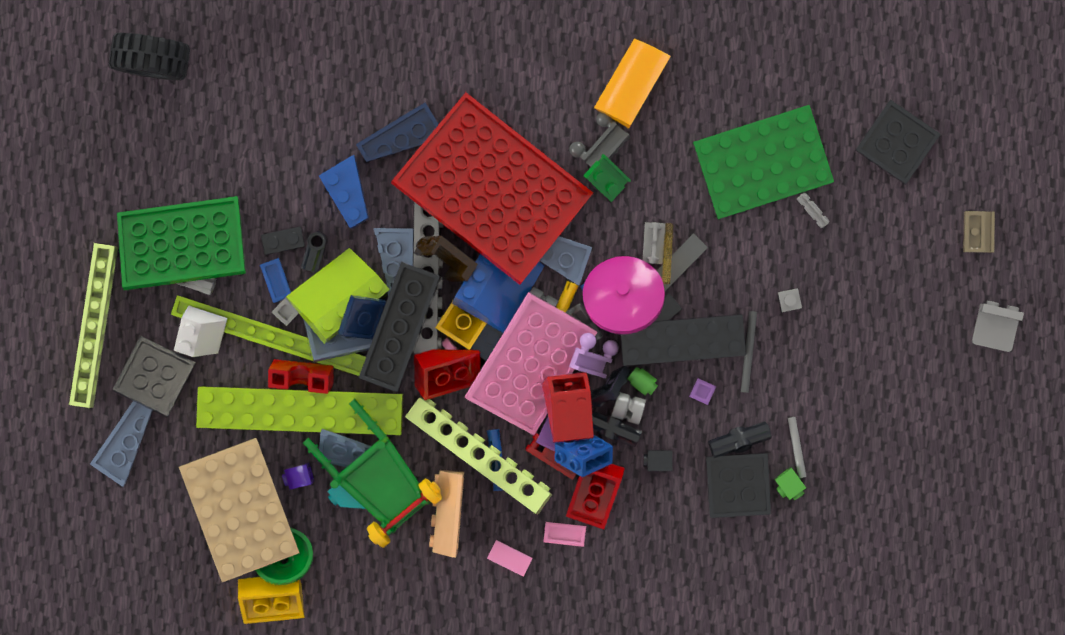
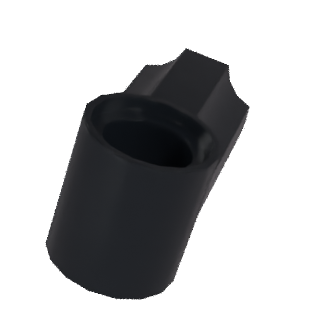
M315 232L309 235L301 265L302 269L315 273L319 271L323 253L328 243L327 236L322 232ZM316 235H319L323 240L320 247L313 244V238Z

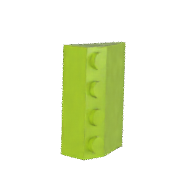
M349 248L287 295L286 298L320 340L326 344L339 334L338 331L351 295L384 299L390 289Z

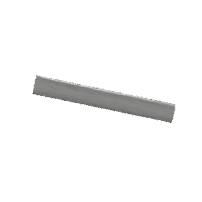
M796 417L788 418L797 473L799 478L806 477Z

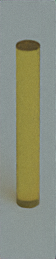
M672 223L665 224L663 284H670Z

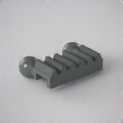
M599 112L596 117L597 124L601 127H608V129L589 151L586 152L584 144L579 141L573 142L569 148L570 154L573 157L582 158L590 167L602 158V154L611 160L613 155L618 152L619 148L623 147L630 137L627 132L612 121L610 116Z

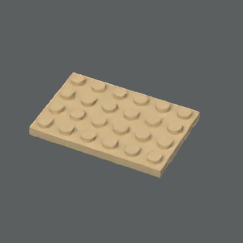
M257 438L179 466L222 582L299 553Z

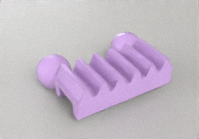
M584 333L580 337L581 349L576 347L569 367L606 379L607 375L603 374L606 362H612L613 359L611 358L618 353L619 346L616 341L608 340L603 344L604 356L589 352V349L595 346L596 338L592 333Z

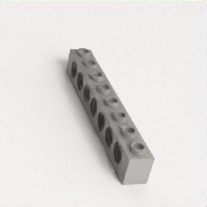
M415 203L414 251L416 250L417 242L422 237H425L423 230L426 226L434 228L433 236H439V228H443V224L436 218L425 216L424 209L417 203ZM414 254V267L424 269L430 266L433 268L434 274L439 275V268H443V261L435 255L427 258L424 255L417 256ZM443 277L440 279L430 306L433 310V316L425 320L422 330L426 327L431 328L433 336L430 339H425L421 331L414 350L415 354L442 348V338L438 337V330L435 327L442 318L438 317V309H442V297H438V289H442Z

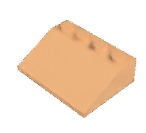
M440 470L439 474H435V483L441 490L442 500L437 504H433L436 507V515H432L431 527H435L434 535H430L429 547H433L434 553L456 558L459 544L464 472Z

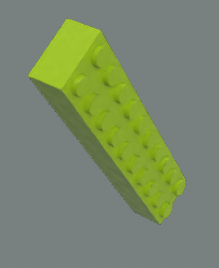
M198 387L196 428L321 432L324 429L333 433L374 434L371 429H367L368 426L357 413L354 414L355 411L349 405L353 399H356L361 406H364L363 409L374 421H377L376 424L386 435H402L403 394L330 391L328 394L308 392V390Z

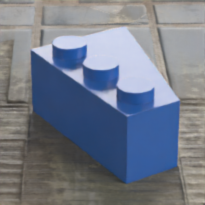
M355 155L350 156L319 175L351 229L369 219Z

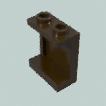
M443 236L422 237L417 242L416 250L414 251V254L417 256L435 255L450 268L444 278L449 282L468 281L478 265Z

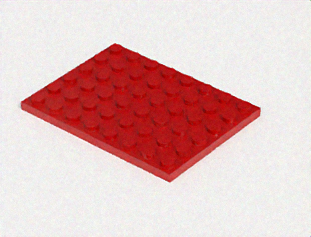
M466 92L391 181V184L519 285L593 194L591 190Z

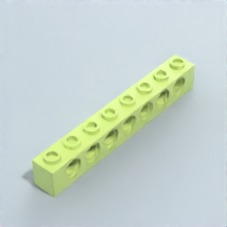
M94 243L69 405L86 408L94 407L118 247Z
M418 398L405 416L408 420L535 514H539L552 496L548 492L550 488L541 481L537 484L532 480L534 476L525 469L521 472L516 468L518 465L509 457L506 460L500 456L501 451L493 445L490 448L483 444L485 440L475 433L472 436L467 432L469 428L460 421L456 424L451 420L452 415L444 409L441 412L435 408L436 403L432 400ZM435 413L436 420L429 424L426 419L427 415ZM445 425H451L452 432L450 435L445 436L443 434V427ZM466 436L468 438V445L461 448L459 440L461 437ZM482 448L485 455L482 459L477 460L475 452ZM498 460L501 463V468L499 471L494 472L491 469V465L494 461ZM514 472L518 478L514 484H510L507 478L510 473ZM527 485H532L534 488V492L530 496L524 494V488Z

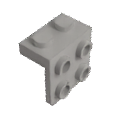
M987 301V304H980L972 343L1010 352L1013 348L1018 322L1023 320L1024 313L1019 312V308L1007 305L1006 309L1001 308L997 302Z

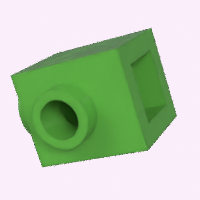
M791 467L774 479L779 486L776 490L782 498L787 497L789 500L792 498L796 500L804 494L803 490L806 487Z

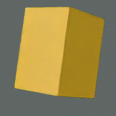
M451 303L435 328L456 343L470 350L487 323Z

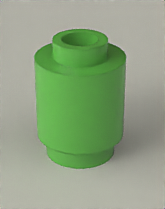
M636 367L628 377V381L631 382L630 385L643 395L647 393L651 395L658 386L655 383L657 379L643 368Z

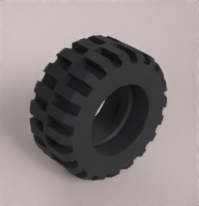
M116 33L112 37L108 64L111 69L123 73L181 81L187 76L190 48L186 43L171 39L133 33Z

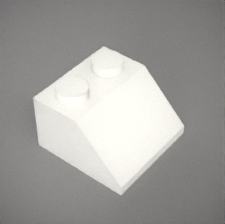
M188 306L181 318L174 351L191 357L217 354L220 349L227 318Z

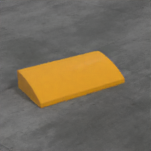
M634 39L594 109L605 113L613 120L630 128L671 56L653 46Z

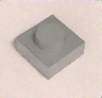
M798 288L778 292L782 312L802 308Z
M286 297L272 311L286 326L298 315L297 310Z

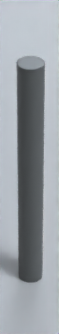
M749 311L745 345L746 356H744L741 392L749 393L757 312Z

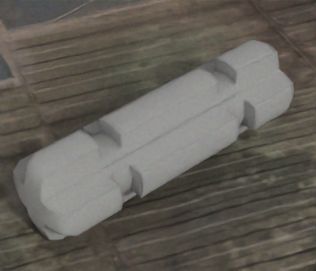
M802 193L797 198V201L805 206L804 209L813 220L816 219L818 226L824 228L829 223L828 218L822 215L823 212L813 201L809 200L810 197L807 193Z

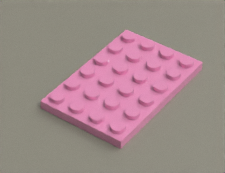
M528 292L465 395V398L535 435L548 414L542 384L548 376L572 374L575 369L569 367L576 347L581 349L580 337L584 333H592L596 336L597 331Z

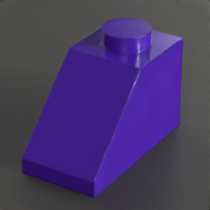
M310 463L285 469V474H282L284 484L289 486V490L311 485L315 482Z

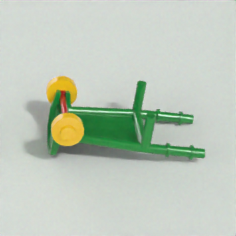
M353 399L349 405L355 411L354 414L357 413L368 426L367 429H371L379 440L340 473L330 463L331 460H328L317 448L318 444L315 445L310 438H307L303 444L309 450L308 453L311 452L320 462L321 468H325L332 476L333 480L330 486L336 489L340 485L381 523V526L376 522L371 523L367 527L370 540L384 548L391 542L388 535L394 534L419 509L430 502L437 504L442 500L441 490L435 482L431 483L426 478L420 483L417 481L390 439L376 424L377 421H374L363 409V405L361 406L356 399Z

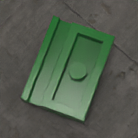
M602 154V158L596 161L583 176L612 202L625 188L624 185L631 180L607 156Z

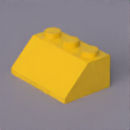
M260 577L238 579V601L244 624L304 618L300 579L287 585L270 584Z

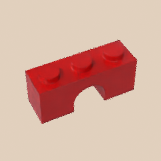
M274 359L268 369V388L288 390L294 384H304L308 386V392L328 394L334 384V366Z

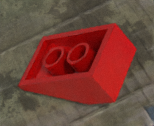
M432 349L414 355L415 387L424 400L471 387L480 372L479 350Z
M610 464L584 477L579 476L566 517L604 529L625 468Z

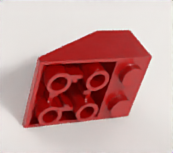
M587 372L548 376L542 387L553 443L593 438L591 391Z

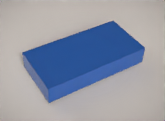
M277 258L260 265L273 303L283 300L291 293L280 259Z

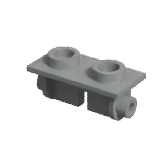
M645 222L643 261L651 264H663L665 224Z

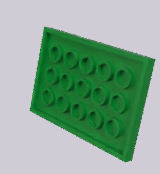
M810 105L693 142L717 219L834 182Z
M238 196L117 213L122 288L124 290L246 274Z

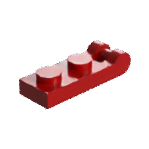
M535 433L532 437L534 438L530 445L526 446L525 450L573 480L576 473L555 461V451L546 447L542 453L537 450L540 445L536 443L539 434Z

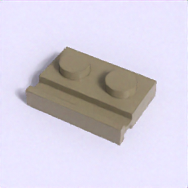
M964 211L963 252L994 253L995 212Z

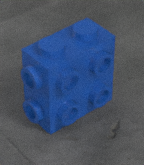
M595 435L590 439L555 443V461L577 475L584 477L612 464L613 446Z

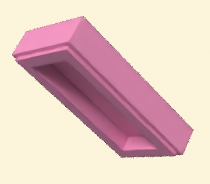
M546 522L544 542L584 547L586 526Z
M496 540L487 559L524 577L532 557Z

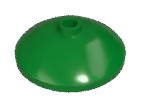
M290 528L299 553L285 558L288 560L286 564H282V561L285 560L282 559L256 569L255 571L260 578L270 584L287 585L298 581L308 572L313 561V549L309 539L302 532Z

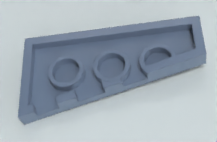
M374 228L383 264V273H385L387 282L386 286L390 291L401 262L414 266V229Z
M133 401L90 465L122 487H125L153 410Z

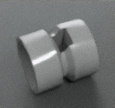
M620 392V395L616 398L611 417L621 420L627 418L628 422L639 425L646 400L638 397L631 399L630 395Z

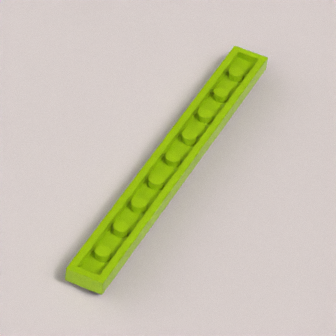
M178 295L176 297L171 313L173 316L182 318L187 307L192 306L227 318L224 329L225 333L314 361L307 337ZM353 353L318 361L317 363L333 365L336 369L359 376L366 356Z

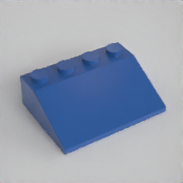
M480 254L476 260L478 264L469 280L463 282L452 304L504 333L526 295L535 284L544 265L538 262L519 285Z

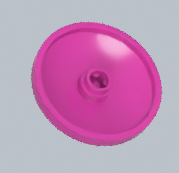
M629 256L611 258L597 265L588 275L583 288V302L589 318L598 327L615 334L636 333L650 326L660 315L665 300L664 285L659 273L647 262Z

